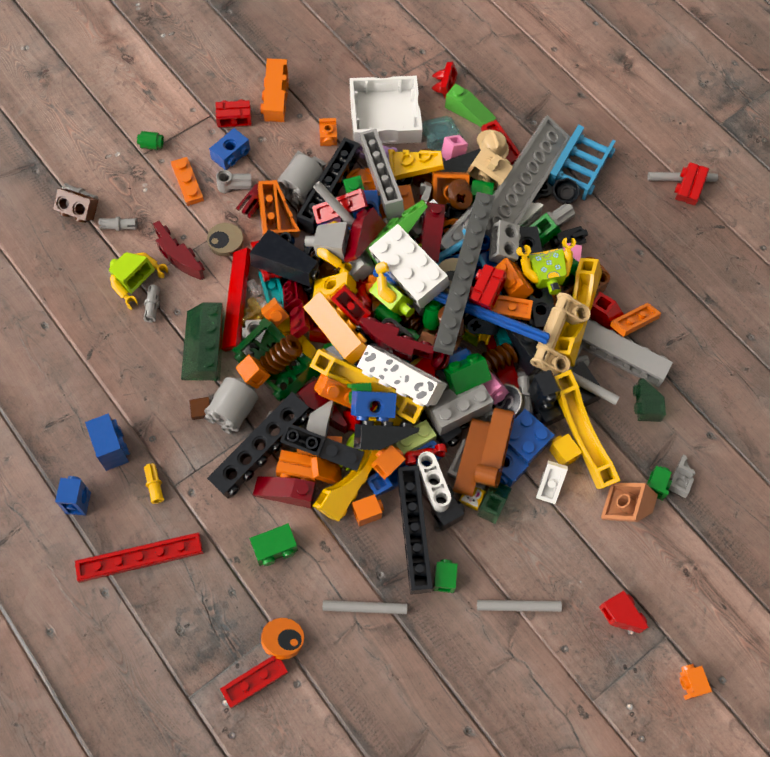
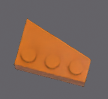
M267 58L266 75L264 77L265 89L262 91V100L264 102L261 103L260 112L264 115V121L285 122L289 87L287 59Z
M277 180L258 181L262 235L264 236L268 230H271L279 236L283 232H288L294 238H298L300 234L299 227L295 223L293 214L289 210Z

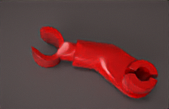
M359 279V288L356 295L372 310L373 303L366 291L368 279L366 282Z
M441 443L435 445V448L432 449L429 447L407 451L404 455L406 459L405 464L407 466L415 465L419 455L427 451L439 457H445V452L447 453L446 445Z

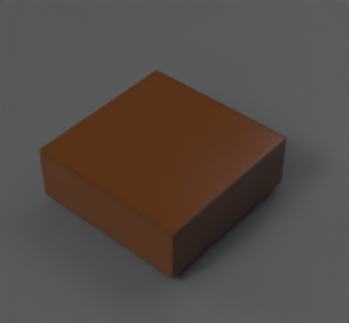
M209 397L189 400L192 420L204 418L206 415L204 410L210 405Z

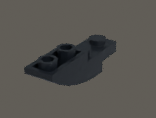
M287 423L280 441L355 471H358L365 453Z

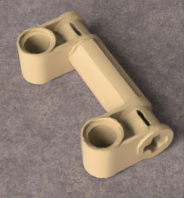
M558 293L555 307L551 309L543 331L550 334V339L547 344L538 342L536 346L537 351L534 358L530 360V363L544 371L551 370L553 375L568 371L570 369V361L566 356L554 350L565 321L572 325L585 322L590 318V309L575 300L571 295Z

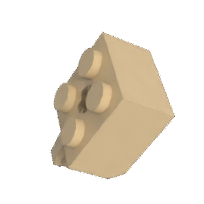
M483 146L467 173L475 180L494 183L493 190L496 191L498 186L506 179L513 166L510 165V161L496 154L493 149Z

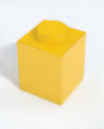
M569 434L563 437L559 435L551 441L552 445L549 451L559 464L568 466L578 460L582 454V451Z

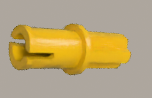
M154 463L147 464L144 467L147 479L145 485L149 489L151 503L158 504L164 501L161 490L162 481L159 480L156 465Z

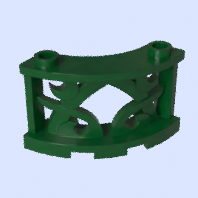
M263 318L259 325L239 345L232 349L236 354L234 358L240 363L246 357L243 351L251 343H254L259 347V351L255 348L249 350L254 353L253 357L260 361V357L265 356V353L270 351L267 346L272 348L273 344L280 343V340L285 338V336L273 322ZM265 330L260 343L256 338ZM304 353L294 360L297 364L292 366V371L288 365L285 368L287 372L279 373L278 375L270 374V377L264 382L274 392L272 395L279 402L284 401L292 392L296 394L313 376L317 378L321 374L309 367L312 359ZM292 378L293 382L289 385L288 379ZM270 380H277V381H276L275 384H273ZM285 383L287 388L283 391L280 386Z

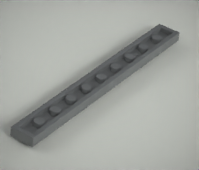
M481 192L476 193L433 351L453 356L495 198L493 195Z

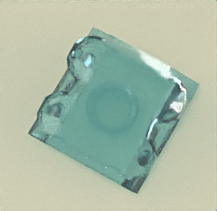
M443 116L422 122V134L427 137L426 144L429 149L442 150L444 137L460 135L463 138L452 117Z

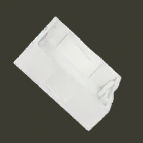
M417 76L350 78L353 141L361 145L360 132L377 129L382 144L421 143L423 129L421 111L418 106Z

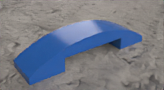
M432 440L417 450L429 447L432 449L437 444ZM435 455L437 462L443 458ZM405 460L398 467H407ZM429 461L421 462L426 467L431 465ZM398 467L385 480L378 473L368 477L366 482L376 497L398 487Z

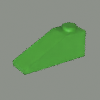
M454 84L446 94L445 108L481 127L496 120V117L469 90Z

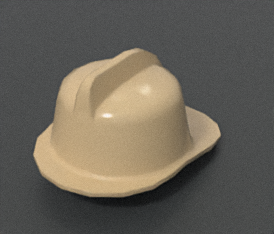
M485 130L478 135L477 143L480 149L484 146L493 149L502 158L508 156V144L502 133L495 130Z

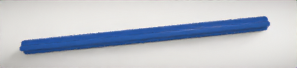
M374 268L373 273H372L373 276H374V277H379V275L377 274V272H376V270H375V268ZM387 272L384 273V276L387 277V280H388V281H390V282H392L393 284L399 286V285L387 274ZM442 291L433 300L446 304L448 293ZM467 301L465 313L543 344H547L550 339V334L471 302Z

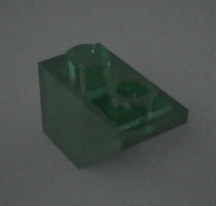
M640 378L636 385L633 386V396H636L634 413L637 414L638 421L661 422L666 415L665 398L644 378Z
M499 483L498 488L490 487L477 516L496 524L512 488Z

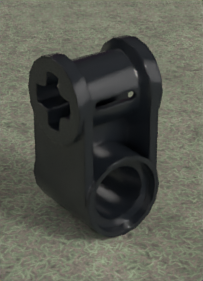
M468 313L463 315L464 324L470 333L498 334V325Z

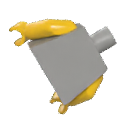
M333 221L328 224L318 225L315 236H305V246L314 247L318 258H322L336 268L339 267L340 273L349 272L352 269L350 263H342L351 231L348 228L347 222Z

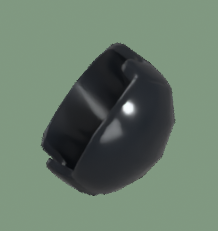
M564 178L558 179L555 182L553 196L558 203L571 204L579 197L580 189L576 181Z

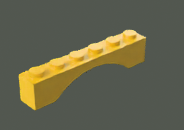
M580 258L575 275L573 298L586 305L591 311L602 270L599 259ZM565 321L554 350L566 356L570 361V366L574 367L587 321L576 325Z
M325 349L317 350L309 366L346 385L350 383H371L372 392L396 393V388L380 384L378 378H370L361 373L362 369ZM397 393L395 414L415 424L418 422L426 406H419L413 402L414 398L404 397Z
M569 370L554 376L561 389L557 399L574 439L582 451V457L596 488L601 489L621 481L611 459L602 447L591 425L579 386L572 371Z
M395 414V418H389L388 422H394L393 426H399L402 419ZM369 417V421H374V425H381V421H376V417ZM363 450L365 453L358 471L351 470L341 481L324 488L314 502L313 507L328 518L339 522L346 515L350 503L357 497L361 485L367 481L368 474L373 468L371 464L378 458L376 454L380 450Z

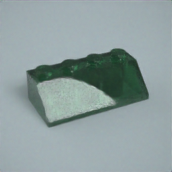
M203 302L187 311L181 380L220 381L221 347L225 318L222 303Z

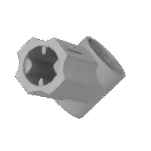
M220 170L216 174L217 189L221 193H229L232 189H251V174H231L228 170Z
M566 203L552 213L550 211L547 212L559 228L575 216L573 207Z

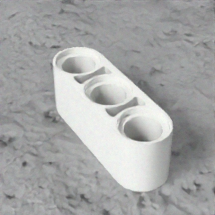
M428 451L423 452L419 455L417 462L420 478L432 508L437 512H444L449 508L451 494L435 455ZM429 461L432 465L426 467L421 462ZM436 479L439 484L432 485L429 483V480ZM443 497L446 503L440 504L436 501V498Z

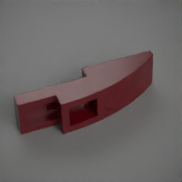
M160 221L153 223L155 232L159 237L155 241L161 254L180 271L203 280L205 268L201 261H196L193 250L187 248L184 243L179 245L175 238L172 239L170 236L171 232L166 225L163 226Z
M289 280L282 287L284 309L290 316V333L299 339L310 330V325L314 323V320L304 309L309 300L302 284Z
M361 317L360 328L382 349L410 362L413 355L432 360L435 351H433L434 346L431 343L414 341L413 338L406 335L398 336L399 328L392 323L383 324L371 317Z

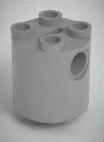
M299 154L296 155L277 182L284 197L294 207L298 208L307 200L323 170L315 159Z
M226 377L214 394L210 405L205 408L206 415L204 418L212 424L216 422L221 425V429L228 434H231L233 431L237 432L243 420L249 415L256 404L258 395L254 388L247 384L243 378Z

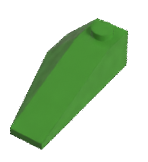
M423 200L405 210L401 214L402 217L390 219L386 227L366 248L367 253L376 264L378 263L372 257L369 247L397 224L408 234L428 207Z

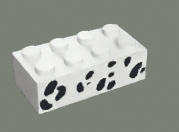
M399 224L369 247L374 260L377 263L384 261L388 264L389 271L387 274L420 309L450 285L448 275Z
M368 345L357 367L362 369L361 373L370 378H378L380 384L396 388V393L404 397L414 398L413 402L422 407L424 405L427 407L429 405H437L447 386L441 380L377 346Z

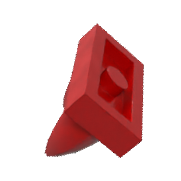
M447 62L445 69H441L432 75L434 78L442 80L432 86V89L435 92L442 93L445 99L446 94L454 86L458 75L453 62Z

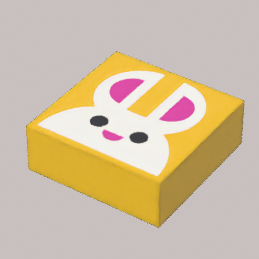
M475 487L472 497L462 495L459 501L463 505L477 511L486 491Z

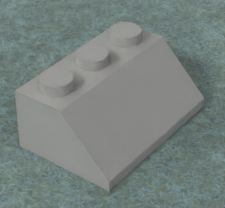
M483 384L458 395L449 388L442 393L437 405L426 406L424 410L441 436L471 421L472 418H477L491 411L494 401Z

